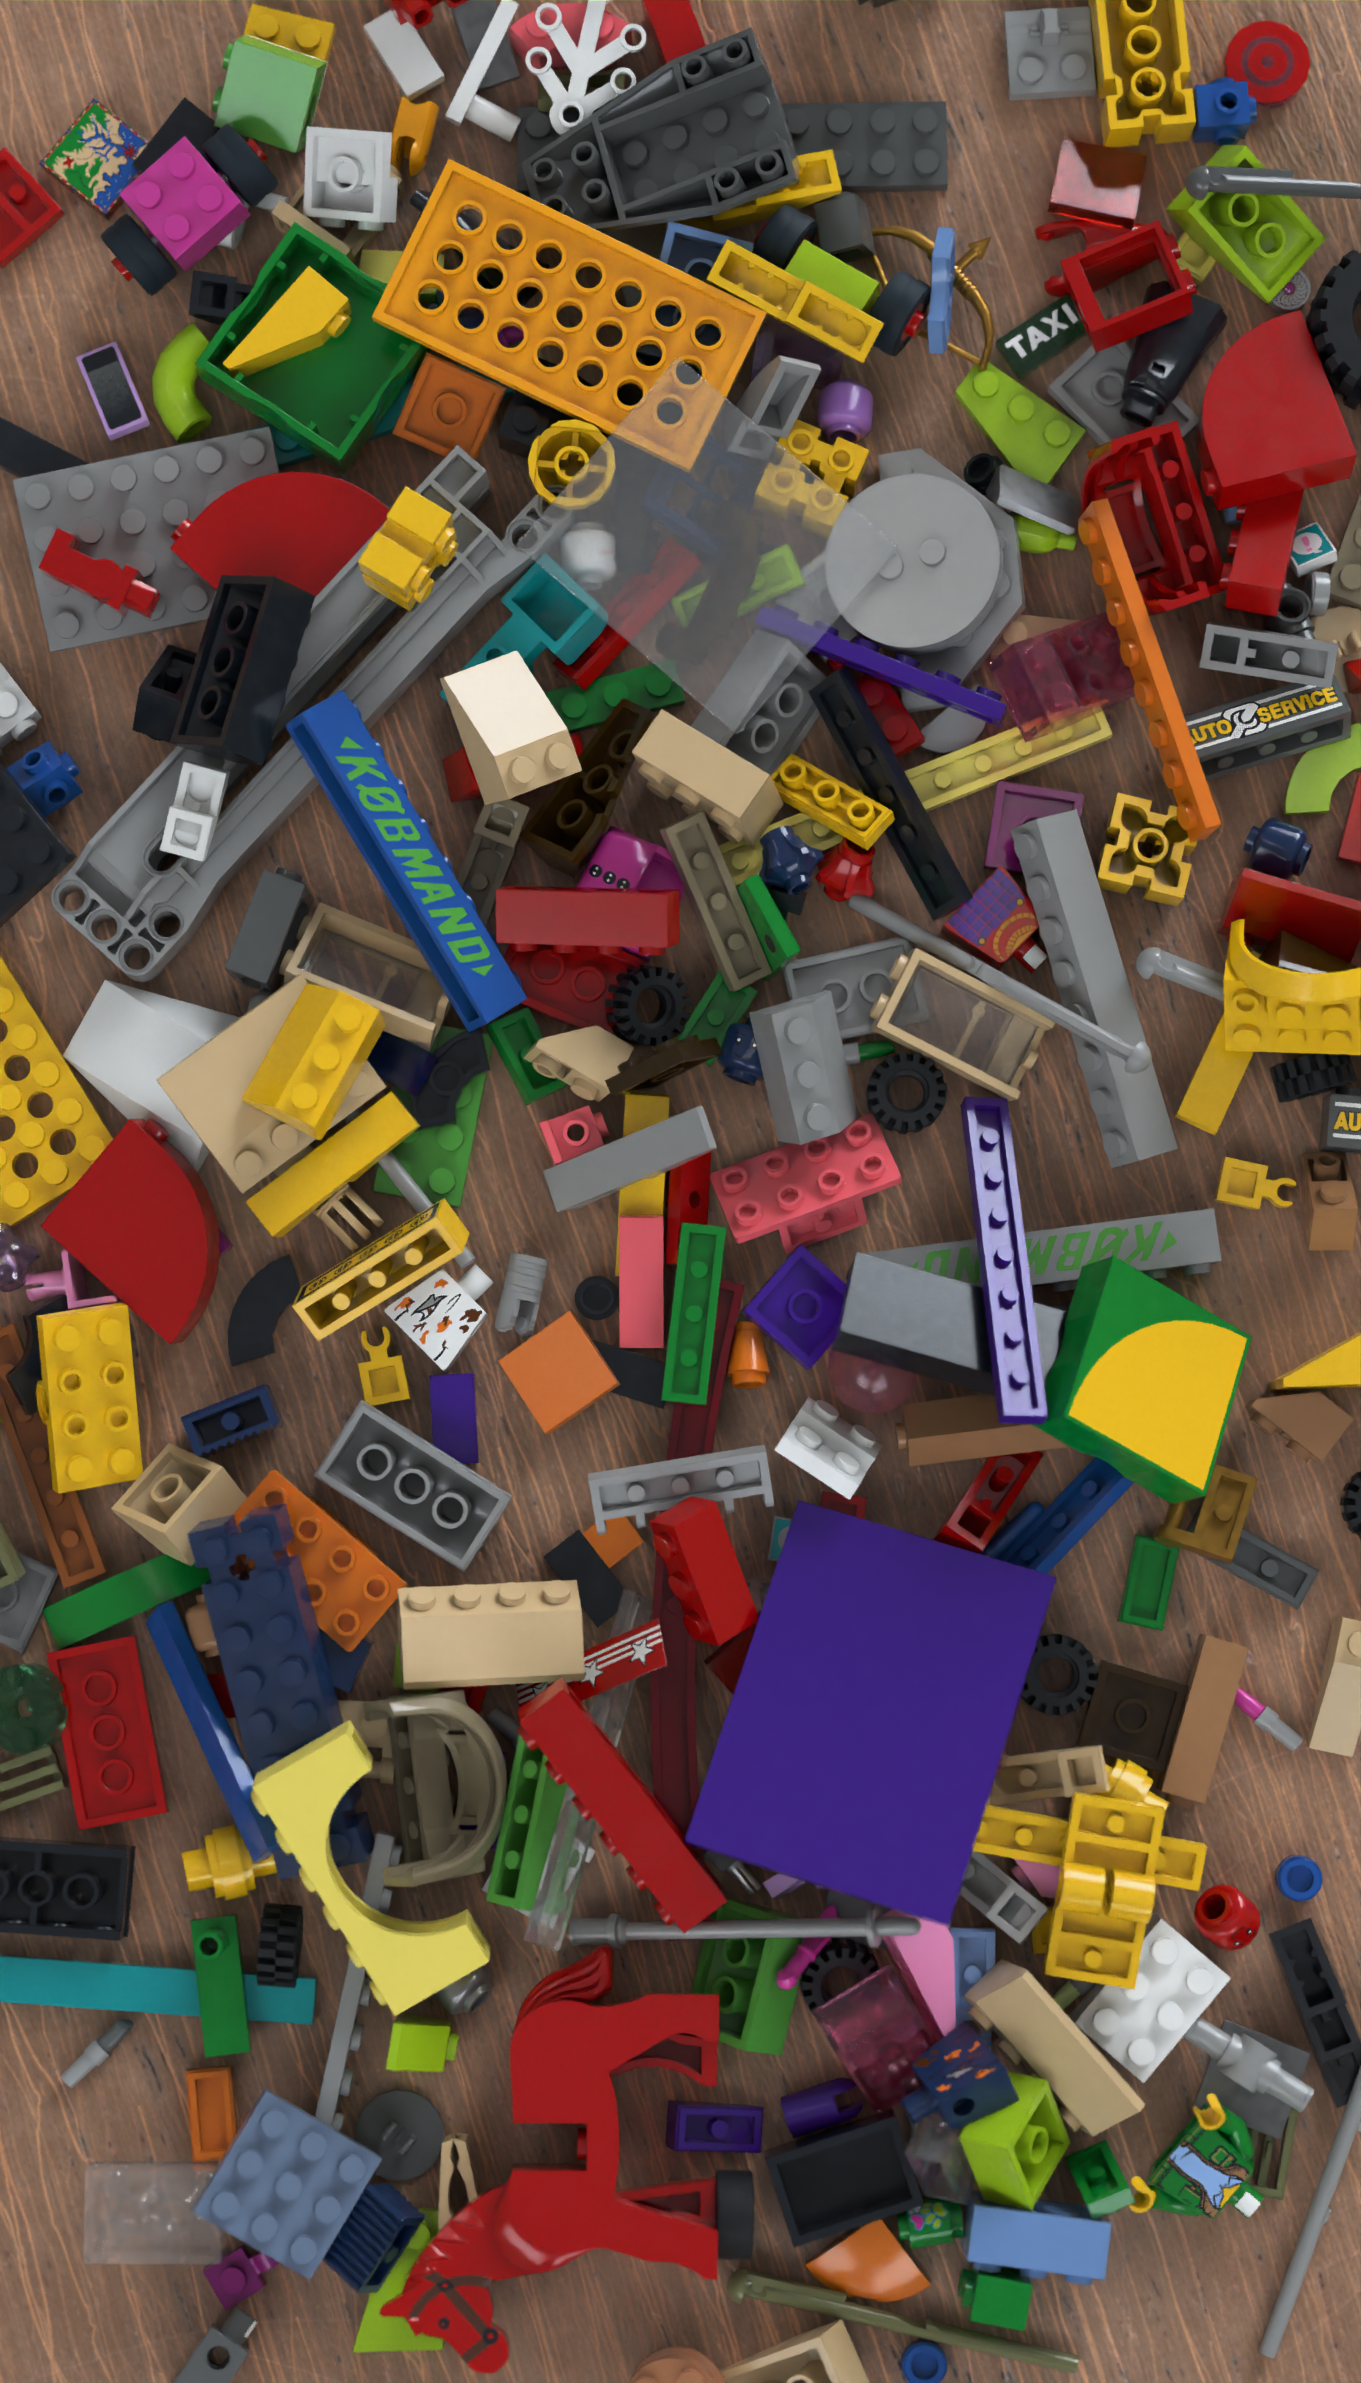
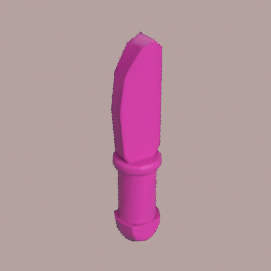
M830 1905L819 1918H839V1914L835 1906ZM804 1937L802 1943L796 1947V1952L785 1967L779 1970L776 1978L778 1987L785 1990L795 1987L803 1971L810 1962L816 1959V1955L831 1937Z

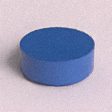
M1292 1855L1282 1860L1278 1865L1275 1873V1882L1279 1891L1287 1898L1294 1901H1307L1319 1892L1322 1885V1873L1319 1866L1310 1858L1302 1855Z
M918 2339L911 2342L903 2351L901 2367L909 2383H940L947 2371V2360L944 2351L936 2342L928 2339Z

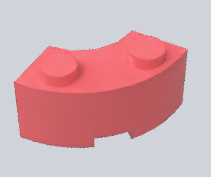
M555 4L561 11L562 24L578 48L587 4ZM537 10L525 15L509 27L511 48L525 62L528 51L539 46L549 51L552 58V70L567 66L548 33L537 25L535 18ZM545 10L541 14L540 20L545 25H552L557 20V14L552 10ZM604 10L595 52L620 37L622 29L628 23L615 14ZM629 31L625 36V41L630 46H632V31ZM537 53L531 58V65L536 69H541L547 64V57L541 53ZM620 59L601 71H609Z

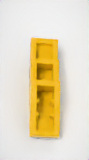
M833 149L797 156L799 161V182L716 215L673 222L716 233L771 218L785 204L800 209L841 194L842 187Z
M652 1093L625 1094L623 1137L668 1119L670 1095ZM666 1172L654 1178L640 1180L620 1190L615 1276H619V1215H663Z

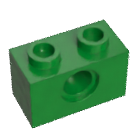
M970 2262L969 2270L961 2269L957 2296L961 2297V2305L965 2306L970 2321L1025 2331L1033 2287L1030 2278L1020 2275V2268L1001 2266V2272H986L975 2269L974 2262Z

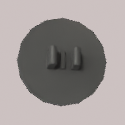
M394 2089L378 2094L365 2105L356 2122L355 2141L381 2156L382 2160L374 2173L386 2180L406 2181L421 2176L435 2164L441 2152L444 2126L440 2113L429 2099L414 2091Z

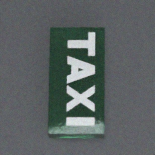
M1065 294L996 340L995 346L1020 380L1085 337L1087 333L1072 299L1068 294Z

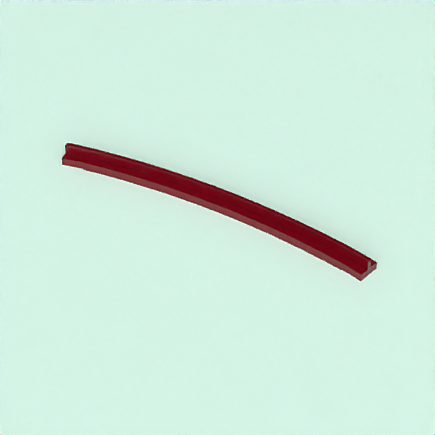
M720 1279L706 1406L675 1402L666 1461L712 1453L727 1362L745 1285ZM656 1551L652 1620L659 1618L667 1665L651 1671L654 1798L686 1838L699 1799L696 1746V1640L689 1634L684 1625V1611L679 1598L675 1596L669 1586L668 1579L670 1575L664 1559ZM692 1846L704 1861L703 1849ZM711 1914L703 1920H711ZM671 1939L669 1941H676L682 1939Z

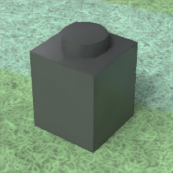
M841 192V194L827 198L825 202L814 204L822 250L845 263L876 255L868 205L855 193Z

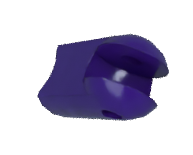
M842 2077L781 2097L783 2113L792 2137L797 2138L857 2117L863 2108L864 2101L850 2103L837 2108L834 2096L851 2090L858 2084L852 2079Z

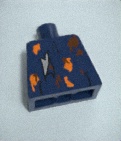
M966 2020L913 2061L911 2068L920 2088L901 2099L900 2102L913 2124L937 2112L949 2129L957 2130L1017 2102L1019 2098L1004 2065Z

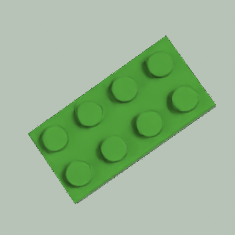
M442 1025L429 1053L420 1050L419 1045L403 1039L393 1092L410 1113L416 1081L427 1062L434 1055L433 1053L449 1039L467 1030ZM483 1033L487 1056L490 1062L493 1041L489 1034ZM487 1073L475 1077L463 1089L457 1104V1123L413 1132L391 1150L431 1203L435 1204L445 1198L451 1207L461 1209ZM378 1164L373 1191L405 1198Z

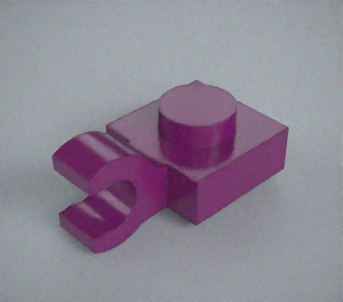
M245 2244L205 2267L203 2273L226 2311L264 2288L267 2282L261 2273L270 2270L280 2263L260 2251L250 2255Z

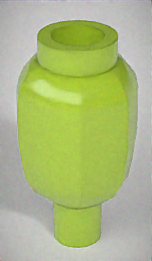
M1016 512L1007 513L1017 522L1020 551L1045 554L1055 548L1069 551L1074 550L1077 534L1067 535Z

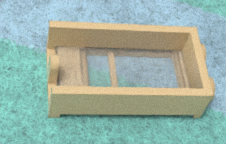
M320 902L313 917L308 915L304 917L297 933V940L300 942L296 950L288 949L282 960L279 974L284 975L283 985L298 974H301L308 984L341 990L379 1009L386 1024L383 1031L417 1044L420 1050L429 1053L452 1004L414 940Z
M918 948L910 950L907 956L900 953L888 976L894 979L887 995L880 993L870 1010L869 1016L874 1018L870 1030L916 1053L922 1054L927 1059L930 1058L935 1063L982 1086L1008 1101L1017 1100L1021 1091L1017 1090V1087L1025 1071L1031 1069L1039 1054L1036 1052V1049L1045 1031L1053 1029L1055 1022Z

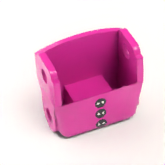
M610 826L608 831L602 836L576 886L679 890V904L685 889L667 849L644 841L614 826ZM623 947V951L644 959L646 962H649L652 955H640L639 947Z

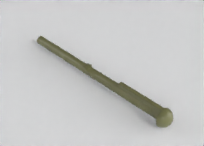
M748 2269L736 2270L727 2281L729 2297L740 2305L744 2296L1075 2374L1078 2366L1079 2356L942 2324L930 2317H925V2321H921L899 2313L845 2301L847 2293Z

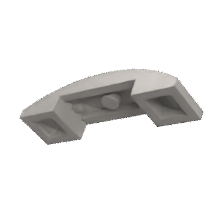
M972 1852L960 1895L1022 1945L1049 1909L983 1854Z

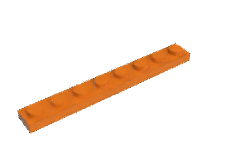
M1108 498L1093 501L1078 519L1080 540L1088 547L1091 555L1094 580L1102 587L1107 601L1106 614L1112 626L1116 627L1121 642V658L1124 664L1130 667L1135 682L1134 694L1136 701L1145 710L1149 722L1148 733L1150 741L1155 748H1158L1163 762L1162 772L1167 787L1172 789L1178 805L1177 818L1179 824L1187 831L1190 843L1207 839L1222 825Z

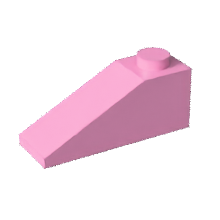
M890 1910L887 1913L883 1914L881 1917L914 1916L901 1913L895 1910ZM917 1918L920 1921L921 1929L916 1935L882 1936L933 2037L941 2040L956 2028L954 1939L947 1927Z

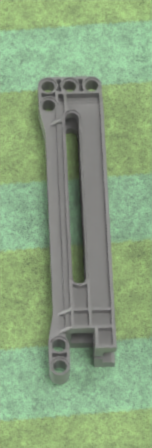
M456 445L415 489V492L452 514L454 521L452 527L455 528L457 535L455 542L459 544L454 557L446 567L440 564L439 567L436 566L430 578L435 580V584L425 602L422 604L416 602L412 610L408 611L330 696L344 690L349 700H352L359 708L361 720L369 731L490 599L522 577L544 553L547 554L572 527L575 520V510H566L562 516L557 518L549 517L543 512L549 503L537 493L510 522L506 529L505 537L500 541L492 530L474 515L477 509L491 495L487 470L460 446ZM553 484L545 487L552 494L566 498L567 489L563 486ZM525 533L532 534L538 540L535 546L527 550L520 549L514 544L516 538ZM373 536L314 599L311 619L304 631L298 651V661L292 671L285 693V704L279 713L273 732L272 745L287 730L285 724L305 711L393 614L402 607L364 583L362 576L364 572L360 570L358 560ZM292 737L219 815L205 861L202 862L181 856L171 868L166 871H160L162 864L172 854L161 851L160 847L169 807L174 805L183 762L188 760L229 771L230 774L224 797L254 766L253 764L234 763L177 746L86 844L73 867L52 890L51 900L54 908L129 978L137 982L151 981L192 939L222 889L319 785L318 780ZM71 892H84L85 901L82 907L74 911L65 909V899ZM168 917L178 918L180 920L178 932L170 937H162L159 934L161 922ZM107 920L116 921L118 926L116 934L111 939L99 940L96 934L99 925ZM140 949L148 950L150 960L147 966L139 970L131 969L129 966L131 954Z

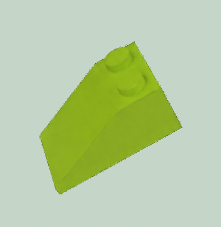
M1222 145L1205 164V166L1266 169L1246 145ZM1185 187L1165 209L1198 246L1265 303L1271 302L1326 240L1290 196L1208 192L1204 200H1197L1189 195Z

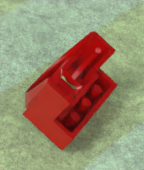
M1177 420L1111 440L1086 451L1089 463L1081 487L1082 514L1091 502L1108 498L1134 575L1161 566L1159 571L1136 579L1148 615L1152 616L1167 612L1225 591L1224 589H1219L1223 564ZM1128 479L1135 481L1133 483L1104 492L1107 486ZM1141 488L1146 494L1163 548V556L1148 522Z

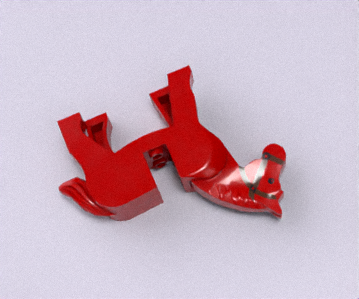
M608 1944L599 1945L582 1959L543 1978L523 2001L510 2043L513 2123L587 2124V2128H578L577 2160H586V2164L514 2163L507 2181L487 2189L469 2201L446 2222L419 2255L407 2277L402 2293L386 2302L381 2307L379 2314L384 2317H405L415 2336L423 2333L427 2336L442 2338L457 2351L469 2368L478 2373L492 2374L506 2364L510 2351L509 2338L506 2332L492 2321L494 2302L489 2285L494 2281L553 2271L597 2248L613 2250L648 2262L676 2263L691 2269L703 2279H718L715 2176L624 2189L615 2188L619 2161V2123L614 2087L611 2079L621 2073L637 2068L660 2067L682 2073L703 2086H717V2042H719L718 1993H646L622 2003L593 2005L591 2004L592 2002L603 1998L611 1991L614 1982V1950Z

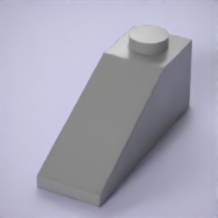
M1208 620L1199 668L1331 688L1339 644Z

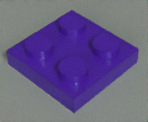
M800 1244L741 1312L801 1366L809 1370L830 1347L836 1337L846 1284Z

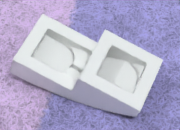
M188 760L183 762L174 805L169 807L160 847L161 851L202 862L205 861L223 803L230 774L229 771Z

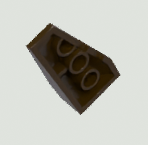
M622 698L579 755L578 760L582 771L561 779L519 835L547 865L574 878L598 846L635 761L632 751L649 728L654 716L650 709Z

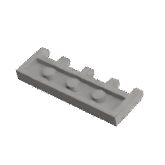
M765 1444L588 1474L598 1535L607 1534L606 1520L632 1515L636 1517L637 1529L646 1527L644 1513L668 1510L690 1496L716 1502L724 1500L726 1514L735 1513L733 1499L762 1494L765 1507L775 1506Z

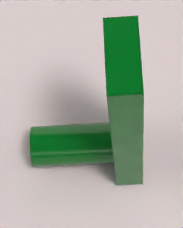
M230 1914L192 1919L190 1922L205 2058L251 2052L252 2043L238 1915Z

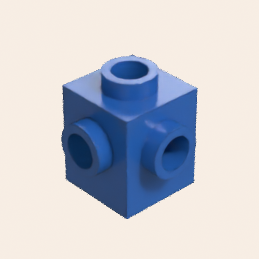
M1219 78L1211 81L1209 84L1195 85L1193 97L1196 124L1192 132L1193 143L1214 141L1215 145L1222 146L1233 145L1241 139H1245L1250 124L1255 123L1257 117L1256 99L1254 96L1249 97L1247 81L1235 82L1232 78Z
M49 740L38 748L27 752L24 757L7 767V770L45 817L57 809L66 806L83 793L75 776L81 773L79 767L67 751L59 754Z

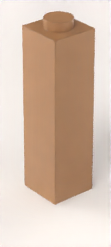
M990 1394L902 1404L903 1422L895 1423L898 1450L906 1449L909 1467L1068 1447L1065 1443L1034 1427L1033 1424L999 1423L996 1397Z
M1200 1634L1186 1685L1189 1687L1165 1771L1160 1772L1156 1789L1167 1793L1165 1800L1169 1803L1191 1809L1193 1801L1205 1804L1248 1655V1647Z

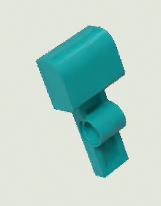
M544 553L500 600L513 615L462 670L513 651H518L533 674V661L547 647L566 665H570L602 633L608 622V613L555 561ZM442 690L439 695L448 703L445 692Z

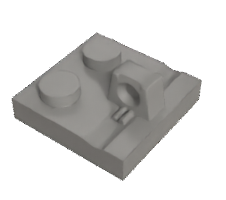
M1090 6L1004 12L1003 26L1009 101L1095 95L1096 82Z

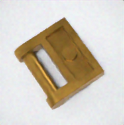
M1215 1464L1194 1533L1181 1529L1190 1500L1175 1504L1170 1503L1164 1523L1158 1525L1154 1540L1168 1547H1179L1231 1565L1258 1478Z

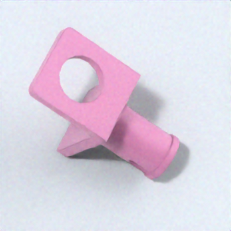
M66 1249L61 1251L63 1262L61 1270L35 1274L29 1273L25 1278V1285H43V1287L26 1289L27 1296L32 1302L53 1298L60 1294L67 1296L68 1309H82L123 1302L116 1295L88 1299L84 1266Z

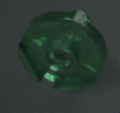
M36 1663L5 1666L0 1669L1 1748L15 1754H29L54 1744L63 1733L68 1719V1705L63 1706V1699L60 1691L64 1690L58 1677L48 1668ZM25 1698L29 1700L27 1708L31 1711L30 1717H22L18 1710L19 1701H23Z

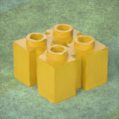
M796 419L787 439L779 438L775 448L774 462L780 465L777 467L768 463L755 492L754 509L786 522L789 513L802 517L801 529L828 540L837 518L848 505L849 497L843 495V492L854 496L866 469L870 450L840 437H837L834 446L820 441L822 429ZM814 474L818 476L821 482L815 479L813 485L806 484L804 482L805 475Z
M405 486L387 514L385 524L379 532L375 533L358 560L360 570L364 572L362 576L365 585L408 611L412 610L416 602L424 603L435 584V580L430 578L436 566L439 567L440 564L446 567L454 557L459 546L455 542L457 535L455 528L452 527L454 524L452 514Z
M1118 792L1111 804L1104 833L1105 837L1114 838L1113 845L1107 843L1104 845L1099 854L1095 871L1100 888L1126 895L1131 886L1134 885L1145 888L1143 899L1177 907L1184 899L1192 864L1181 862L1182 856L1189 857L1196 848L1197 841L1190 843L1187 831L1179 824L1176 806L1169 805L1164 814L1150 811L1151 800ZM1144 842H1148L1153 845L1151 851L1157 852V855H1152L1151 858L1144 857L1138 848H1141Z

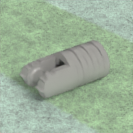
M510 1253L494 1326L497 1331L506 1333L512 1330L514 1326L515 1332L521 1337L529 1338V1336L533 1335L549 1263L548 1260L524 1254Z

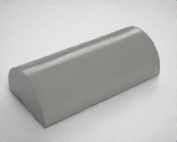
M364 1400L359 1402L314 1474L322 1482L463 1572L473 1562L513 1497Z

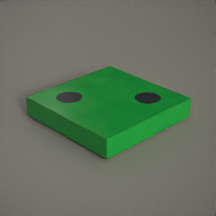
M756 874L744 880L737 888V891L772 970L771 974L763 977L764 981H767L777 976L800 952V947L760 875Z

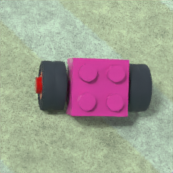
M229 124L224 125L202 145L206 156L219 170L217 173L184 136L119 193L150 232L146 235L130 215L124 214L114 225L106 229L100 237L116 256L111 261L114 267L127 282L135 278L151 296L159 292L165 284L169 283L177 275L176 269L159 250L162 246L180 267L187 272L250 216L241 200L229 188L230 186L251 207L256 206L278 186L276 178L264 164L268 159L265 153L252 138L246 142Z

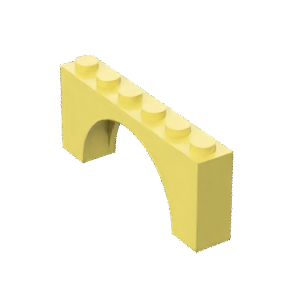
M348 1720L257 1773L252 1785L253 1792H251V1798L259 1813L264 1817L269 1814L277 1827L275 1837L282 1850L287 1855L293 1853L301 1866L298 1869L299 1875L306 1888L311 1893L317 1891L325 1904L322 1910L329 1925L335 1931L341 1929L349 1943L346 1944V1949L357 1968L364 1966L372 1979L370 1988L376 2000L381 2006L388 2004L396 2016L488 1963L491 1946L468 1909L456 1915L434 1921L398 1919L383 1914L364 1903L342 1879L334 1862L330 1847V1820L342 1796L359 1778L371 1771L373 1756L352 1722Z

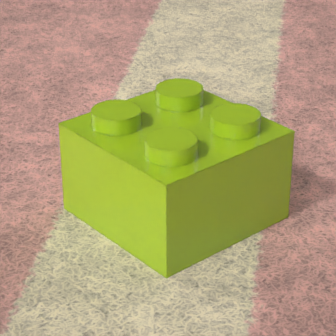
M1007 2071L1019 2100L963 2126L959 2139L984 2200L1032 2211L1071 2142L1048 2081Z

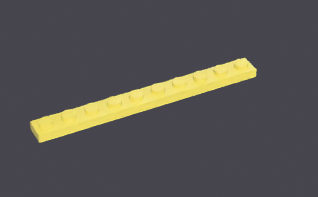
M1094 695L904 772L923 807L928 812L997 784V781L1008 780L1108 740L1113 734L1099 700ZM802 812L769 825L760 837L761 839L766 833L778 827L790 826L794 834L799 836L805 844L821 850L822 853L833 850L843 839L842 835ZM742 839L738 844L729 841L718 846L736 888L744 880L756 874L759 875L762 869L763 848L760 844V839L755 846Z

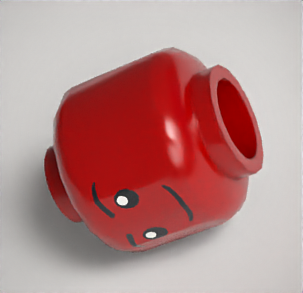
M1230 1885L1212 1886L1203 1892L1197 1900L1193 1911L1194 1923L1199 1933L1222 1950L1235 1951L1249 1945L1256 1937L1260 1927V1913L1255 1903L1236 1887Z

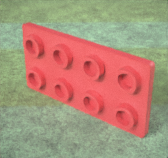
M873 1114L859 1117L840 1133L801 1145L790 1143L710 1174L711 1183L736 1243L741 1244L777 1230L786 1254L792 1252L800 1244L806 1247L868 1224L862 1198L902 1182L901 1174Z

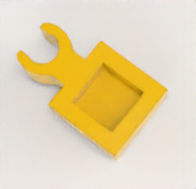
M1224 1157L1214 1201L1259 1210L1263 1198L1269 1200L1271 1204L1278 1208H1288L1292 1206L1293 1202L1281 1200L1277 1195V1189L1281 1185L1294 1188L1297 1183L1290 1178H1279L1274 1181L1266 1179L1268 1166Z
M382 1327L384 1341L379 1346H372L369 1343L366 1330L361 1333L362 1345L370 1353L371 1361L359 1363L358 1367L365 1402L373 1407L411 1399L403 1356L389 1357L388 1350L391 1345V1333L386 1327Z

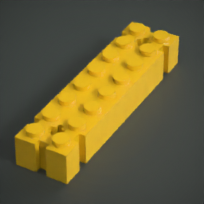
M1088 0L1098 98H1105L1100 115L1104 149L1138 146L1141 135L1154 134L1155 144L1189 141L1196 124L1193 88L1185 89L1191 70L1183 0Z

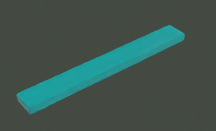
M0 1954V2002L201 2017L195 1968ZM244 1972L249 2020L313 2025L318 1977L298 1976L295 1988L259 1986L257 1984V1973Z

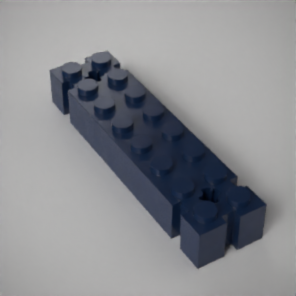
M286 1502L251 1510L240 1521L239 1525H237L233 1514L199 1522L188 1533L196 1568L208 1566L210 1578L201 1587L253 1778L260 1771L344 1723L300 1555L288 1557L286 1546L295 1536ZM244 1554L247 1555L246 1561L250 1558L254 1560L255 1566L253 1568H249V1564L245 1565L241 1557ZM359 1779L342 1796L330 1820V1847L337 1868L366 1862L374 1848L375 1840L367 1811L357 1814L355 1811V1805L362 1796ZM279 1846L273 1852L279 1880L300 1876L298 1869L301 1866L294 1854L290 1853L287 1855Z

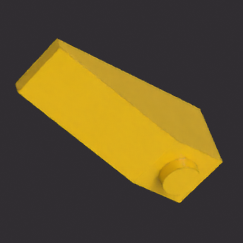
M308 266L223 362L226 374L235 378L238 372L246 377L320 347L331 336L334 338L339 337L351 321L349 315L352 312L349 299Z

